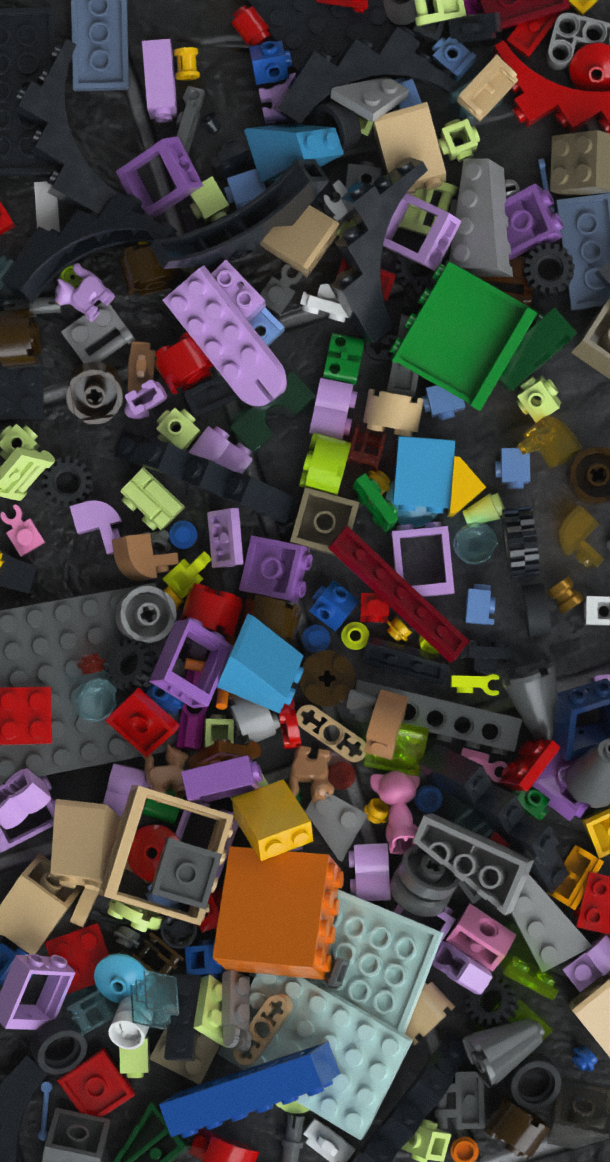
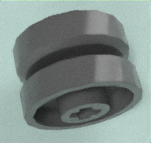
M415 844L404 853L398 868L390 880V891L394 900L410 913L423 917L436 916L445 910L460 879L445 865H441Z

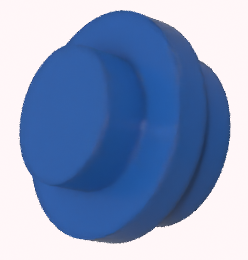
M179 521L171 527L169 538L175 547L187 549L196 542L197 531L190 522Z
M312 625L303 633V645L308 651L313 653L323 651L329 646L330 634L323 626Z
M433 785L421 786L414 797L415 805L422 812H435L442 804V794Z
M582 1045L580 1048L575 1047L572 1050L574 1055L572 1061L581 1071L586 1069L588 1072L594 1070V1065L598 1061L588 1047Z

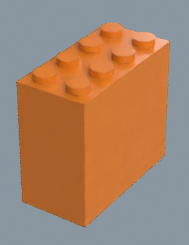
M230 846L212 958L227 971L233 970L237 972L325 980L326 972H330L332 966V956L329 955L330 944H334L336 938V928L333 927L334 916H338L340 910V901L337 899L338 888H342L344 882V873L341 871V868L327 854L287 851L261 861L253 848Z

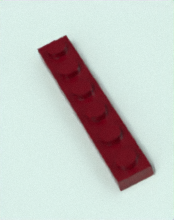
M348 526L343 528L329 545L328 549L448 662L451 663L456 660L469 640Z

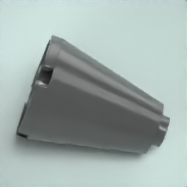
M545 661L518 667L515 669L516 674L509 677L508 672L500 677L502 685L532 738L552 740L557 701V677L554 662L550 661L549 666H546Z
M610 739L603 740L575 759L567 771L566 785L569 793L576 801L580 803L583 801L590 804V807L593 808L606 807L610 804Z
M525 1018L468 1034L462 1041L471 1064L475 1063L479 1069V1072H477L478 1076L486 1086L491 1088L497 1085L543 1043L542 1036L545 1033L537 1020L533 1021L531 1018Z

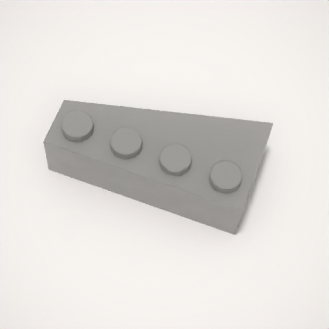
M464 159L456 210V218L462 222L452 239L449 261L475 276L513 277L512 267L509 264L511 247L507 240V227H509L508 217L505 215L504 205L507 202L504 168L490 159Z
M433 813L423 816L413 840L416 845L441 865H445L462 882L465 881L475 889L482 898L495 905L502 914L507 915L513 912L534 859Z
M528 874L511 915L536 964L543 973L593 946Z

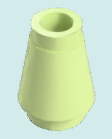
M489 493L464 510L463 515L468 526L501 519L502 509H505L498 493L494 495Z

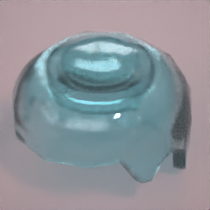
M478 522L463 525L456 532L453 540L456 556L467 564L478 565L489 560L495 547L498 546L495 531L488 525Z
M101 678L84 681L77 687L74 694V706L77 714L85 721L100 722L107 719L117 706L115 701L117 690L115 686L107 679Z

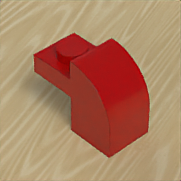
M201 1128L195 1135L189 1154L202 1160V1162H256L259 1152L240 1141L225 1139L206 1128Z

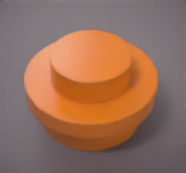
M462 1136L454 1140L450 1153L455 1162H474L478 1157L479 1149L477 1143L472 1138Z

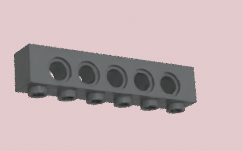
M360 680L356 682V691L374 698H378L381 689L408 697L407 704L412 705L415 709V716L408 721L403 719L401 724L409 727L408 733L425 736L426 731L436 733L437 740L452 743L453 738L464 740L463 746L480 749V745L483 744L491 746L490 752L507 756L508 751L515 752L522 722L520 718ZM372 706L350 709L349 713L355 714L354 720L370 723L373 709ZM433 710L439 711L443 718L442 723L437 727H432L427 722V715ZM459 717L467 718L470 723V727L465 733H458L454 728L455 720ZM488 723L493 724L497 729L495 738L491 740L485 739L482 735V728Z

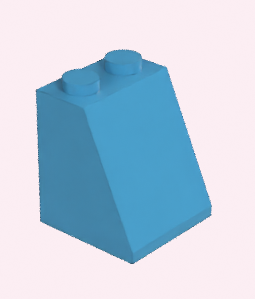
M284 123L252 127L244 130L261 183L276 181L295 160L315 159L321 167L344 154L336 128Z
M397 436L393 504L399 505L398 510L415 511L416 506L427 507L426 512L443 513L444 508L450 509L455 440Z
M247 614L217 687L280 713L284 703L290 705L296 691L291 686L293 682L298 684L304 668L300 667L303 655L254 616Z

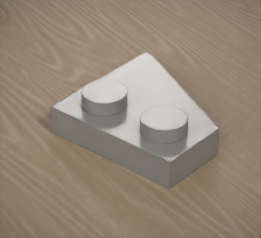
M382 77L334 87L331 90V99L367 120L374 122L407 99L409 89L389 77Z
M334 795L328 796L325 800L316 801L315 804L311 800L305 812L337 859L342 862L367 814Z

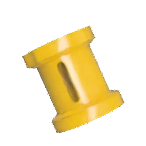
M184 47L174 50V56L177 57L178 72L175 74L177 80L186 81L200 78V72L197 71L196 66L197 48Z

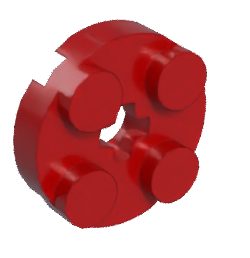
M293 698L290 705L284 703L279 713L285 749L302 747Z

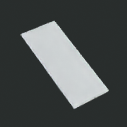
M47 181L34 182L37 228L40 226L48 231L52 228L60 232L58 200L53 195L47 193L51 185Z

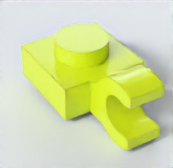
M204 551L191 564L183 559L165 575L163 580L182 599L188 594L189 589L193 587L194 583L199 584L203 580L198 573L212 558Z
M494 674L488 676H450V687H456V693H473V688H481L487 695L495 696L499 694V691L490 690L488 682L490 680H499V676Z

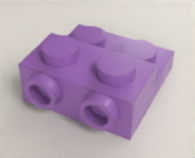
M533 184L506 199L507 202L504 204L505 215L508 217L509 227H507V240L511 247L509 260L534 247L536 248L538 245L551 244L563 237L560 230L564 228L560 216L557 213L553 214L550 205L554 204V200L547 189L543 190L537 184Z
M251 535L239 590L298 603L299 598H302L306 592V582L303 581L305 570L308 571L311 568L313 561L312 555L309 554L310 549L301 545Z
M557 752L532 786L550 799L548 805L571 821L575 815L581 818L588 809L589 804L583 801L582 803L576 801L569 793L566 785L568 768L575 759L565 761L560 753Z

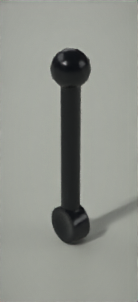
M93 910L90 913V919L93 921L103 920L135 929L131 926L132 922L103 915L98 910ZM136 929V931L140 934L145 933Z

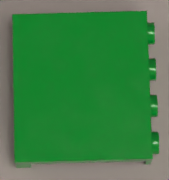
M447 260L445 265L441 263L438 265L432 276L436 281L430 290L425 288L418 300V303L421 304L420 309L416 315L414 313L410 314L404 325V328L407 329L402 339L396 338L389 352L393 354L391 360L394 363L401 364L481 411L537 312Z

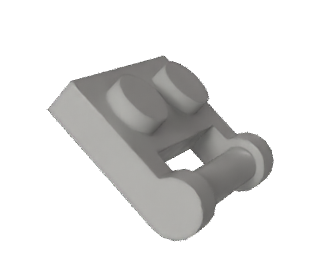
M100 303L96 306L100 313L92 323L84 315L61 331L84 364L88 362H101L126 343L131 344L132 341H135L131 332L110 304L106 306L104 303ZM114 329H118L120 334L92 355L89 356L85 350Z

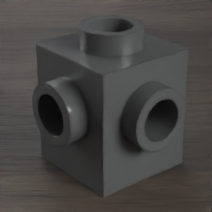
M361 161L360 165L348 164L345 188L348 190L355 183L365 180L369 181L370 185H374L375 180L381 177L382 168L376 167V163Z

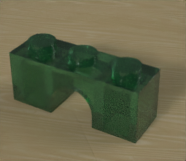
M293 371L289 375L286 374L287 385L282 394L264 406H253L247 413L244 410L240 411L231 420L233 423L230 427L231 431L253 455L274 437V433L265 423V416L269 410L274 407H283L296 417L315 400V395Z

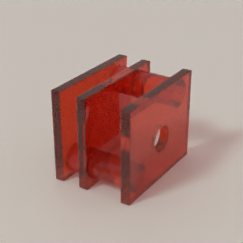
M356 426L347 464L350 465L351 460L357 461V467H360L361 463L375 466L374 471L377 472L387 434L383 433L382 438L369 435V431L363 434L359 432V427ZM356 442L362 444L361 451L354 450ZM369 445L379 448L378 456L364 453L365 446Z

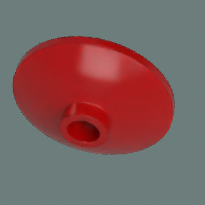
M601 42L589 43L581 47L574 54L570 63V77L578 90L610 91L609 44ZM598 69L602 72V75L595 77L592 71Z
M148 825L136 831L127 861L137 876L147 881H153L165 839L170 838L180 841L172 830L162 825ZM152 847L157 850V856L153 859L148 856V850Z

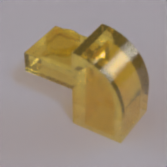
M544 416L524 434L525 440L517 445L523 455L539 451L550 469L567 463L583 450L572 431L563 422L551 416Z
M580 505L561 523L557 537L558 545L566 558L575 550L578 553L575 558L584 567L588 568L591 566L595 569L605 559L585 539L599 523Z

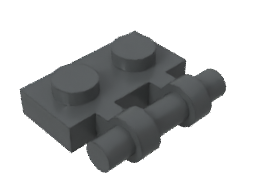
M479 1070L456 1072L455 1082H452L447 1092H455L456 1108L447 1107L446 1092L443 1099L436 1105V1108H433V1117L436 1118V1123L438 1124L437 1129H447L448 1118H456V1129L485 1128L484 1082L477 1074Z

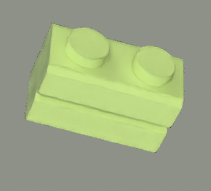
M144 467L120 491L124 495L121 501L132 511L138 508L145 515L141 520L153 531L157 527L160 530H164L185 508Z

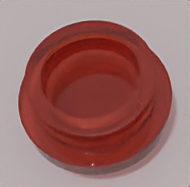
M92 653L82 656V661L77 663V667L81 668L83 675L92 674L104 670L103 663H105V657H98V653Z
M336 762L329 768L328 781L336 789H347L355 781V770L349 763Z

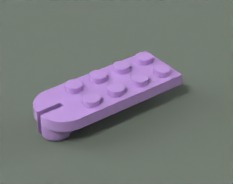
M205 266L200 267L163 299L167 307L242 401L252 406H264L285 391L287 380L282 364Z

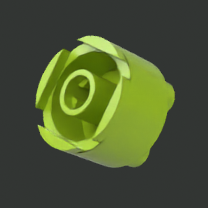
M313 433L299 486L337 496L351 443Z

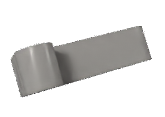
M573 13L561 14L557 18L546 54L547 64L554 70H562L569 65L575 47L581 48L586 44L594 42L610 45V23ZM569 23L574 31L565 34L560 30L559 25ZM596 30L600 34V39L592 41L587 37L586 32ZM561 49L566 53L567 58L562 61L557 60L553 57L552 52Z

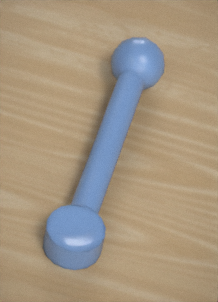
M544 158L538 159L543 190L547 189L549 191ZM550 205L553 214H555V208Z
M45 1081L41 1085V1090L44 1092L41 1130L38 1132V1138L41 1141L47 1140L48 1136L46 1129L49 1092L53 1087L49 1081Z

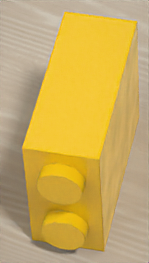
M284 779L232 798L234 819L261 861L313 842L311 820Z

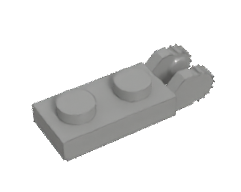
M228 970L222 974L221 1026H223V1043L226 1047L234 1048L235 1046L239 1052L246 1053L252 1043V1034L249 1032L250 977L233 970Z

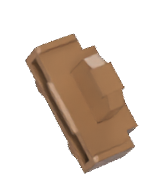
M131 342L127 378H129L128 393L133 390L137 392L142 389V384L149 380H154L156 351L150 350V343Z

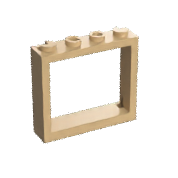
M132 785L98 895L201 925L206 912L209 913V904H207L206 910L190 905L187 913L118 892L120 881L146 798L216 820L207 850L222 854L220 866L226 857V849H224L226 840L233 833L232 826L234 822L232 820L234 815L142 786ZM216 876L211 893H213L217 887L218 877Z

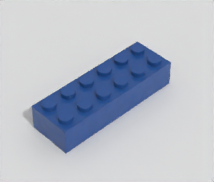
M329 1041L181 1090L159 1104L170 1136L173 1137L181 1134L182 1138H186L198 1133V1130L206 1127L207 1130L222 1125L223 1121L230 1118L234 1122L247 1117L248 1113L256 1110L257 1113H262L272 1109L273 1105L282 1102V1105L292 1103L299 1099L298 1096L306 1093L308 1097L324 1091V1088L333 1084L332 1080L340 1074Z

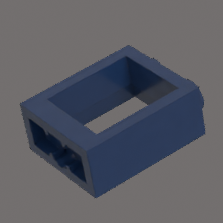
M607 678L557 693L552 740L561 747L558 752L565 761L578 758L603 740L610 739V681ZM599 708L597 722L576 728L577 714Z

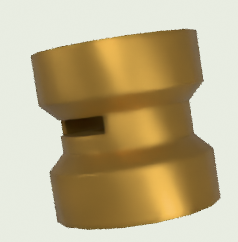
M569 576L546 591L551 599L558 600L556 601L558 604L557 609L561 614L566 613L585 599L580 592H577L575 589L572 590L574 583Z

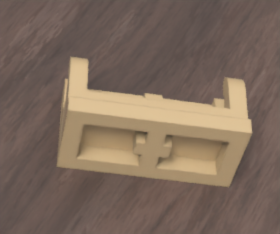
M496 55L459 94L457 102L480 122L518 82L517 74Z

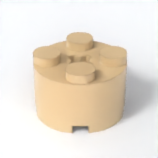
M369 389L363 422L367 423L366 429L383 432L385 427L395 429L394 434L411 437L413 432H418L424 402L423 398H418L417 403L412 402L413 396L387 391H379V396L374 395L375 389Z
M430 982L428 985L424 983L405 1035L413 1039L412 1044L414 1046L418 1043L415 1039L416 1036L420 1034L424 1038L446 1017L444 1010L447 1007L451 1011L455 1008L453 1003L433 982Z

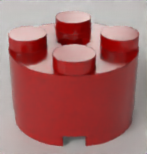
M188 332L178 339L180 342L172 347L169 345L164 346L155 353L157 360L154 365L172 394H177L176 389L180 387L186 391L211 375L209 369L213 366L212 362Z
M194 583L193 587L189 589L180 620L194 618L202 622L203 627L207 630L234 637L244 605L242 604V598L224 591H220L219 595H216V590Z

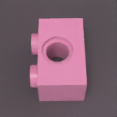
M469 903L455 922L446 941L491 971H494L506 956L516 934Z

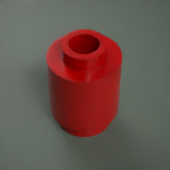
M245 5L232 15L235 19L231 24L247 45H260L271 37V34L268 32V25L253 6L247 8Z

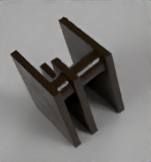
M152 930L149 934L150 937L144 940L143 946L138 952L135 951L132 957L137 959L149 972L165 984L168 975L173 969H177L179 962L183 961L186 955L178 949L168 946L163 941L162 936ZM158 942L169 950L172 955L169 956L157 946ZM152 950H155L157 955L165 961L160 970L146 960V957Z

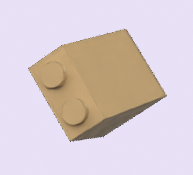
M427 102L386 113L373 122L374 138L386 175L396 168L395 166L400 160L409 157L423 161L428 169L407 191L408 194L413 195L416 190L422 188L427 190L436 189L442 185V182H446V170Z
M309 205L293 226L273 227L259 245L286 264H290L296 271L302 272L308 278L337 237L340 223Z
M56 799L50 873L59 880V884L62 886L75 888L76 885H83L87 889L99 891L121 821V817L108 805Z
M40 853L20 875L0 904V935L7 937L17 947H20L21 950L29 954L37 953L84 888L83 885L69 888L59 884V880L50 873L51 861Z
M609 971L567 1005L610 1057Z

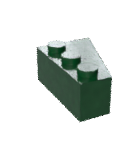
M555 307L546 315L544 313L540 314L531 323L533 327L524 335L500 376L498 382L509 395L566 346L576 335L577 332Z
M151 1102L114 1162H173L191 1145L185 1138H182L181 1134L173 1137L170 1136L159 1104Z

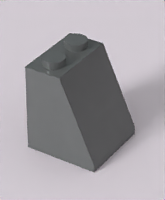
M55 1108L44 1147L42 1162H102L111 1119Z

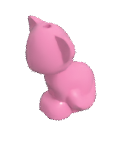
M396 770L385 775L373 774L370 778L372 789L378 793L384 803L391 805L386 827L389 852L392 854H404L409 847L415 845L413 840L418 830V827L413 824L412 814L406 804L416 796V789L420 784L419 775L416 772L403 773Z

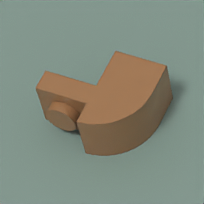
M150 533L124 536L112 540L116 564L119 570L131 580L140 582L157 578V573L168 572V566L179 564L177 553L153 555Z
M381 689L368 727L365 753L392 760L398 733L404 719L408 697Z

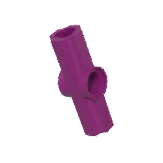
M187 669L186 681L196 686L201 672ZM185 703L181 709L176 748L198 751L201 749L207 707H202V711L198 714H192L187 710V704Z

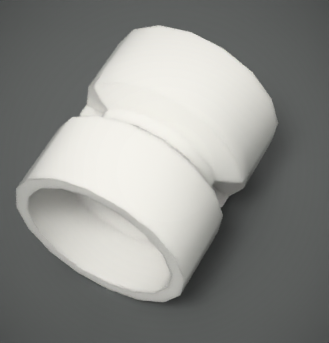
M134 995L127 996L121 1000L109 1028V1037L113 1043L123 1049L130 1050L136 1049L143 1044L154 1017V1008L151 1003L145 998Z

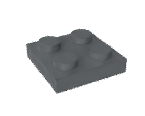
M166 838L149 893L206 910L222 854Z

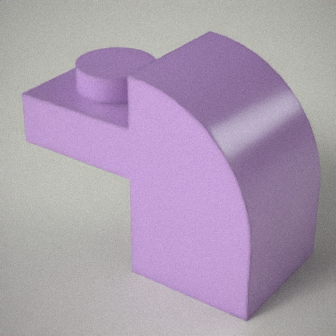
M92 500L70 506L77 533L81 535L100 529L106 553L108 555L114 554L112 540L120 538L118 529L113 530L112 525L122 523L119 514L110 505L101 501Z
M604 933L590 943L593 947L583 951L582 954L562 968L579 992L610 971V939Z

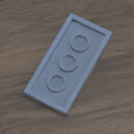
M71 0L72 42L77 44L72 55L73 90H129L127 0Z
M610 193L556 200L557 214L564 225V228L560 230L563 236L561 238L562 249L568 250L567 253L572 255V261L575 264L573 279L569 286H567L571 311L600 308L610 299L609 289L595 274L610 261Z

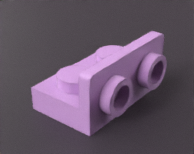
M239 508L207 512L212 568L242 565L243 553Z

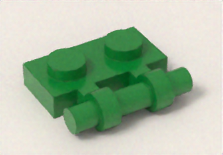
M366 474L356 479L352 489L357 494V500L361 506L365 505L372 514V520L375 525H380L383 531L387 533L394 528L395 523L399 519L397 517V509L389 500L385 501L380 494V486L373 478L369 479Z

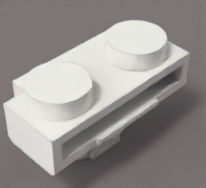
M330 284L320 285L317 296L303 292L300 302L303 305V311L317 315L319 310L329 312L328 318L340 322H345V318H348L330 288Z
M316 1118L312 1120L303 1132L308 1137L305 1143L329 1162H347L355 1151L353 1146Z

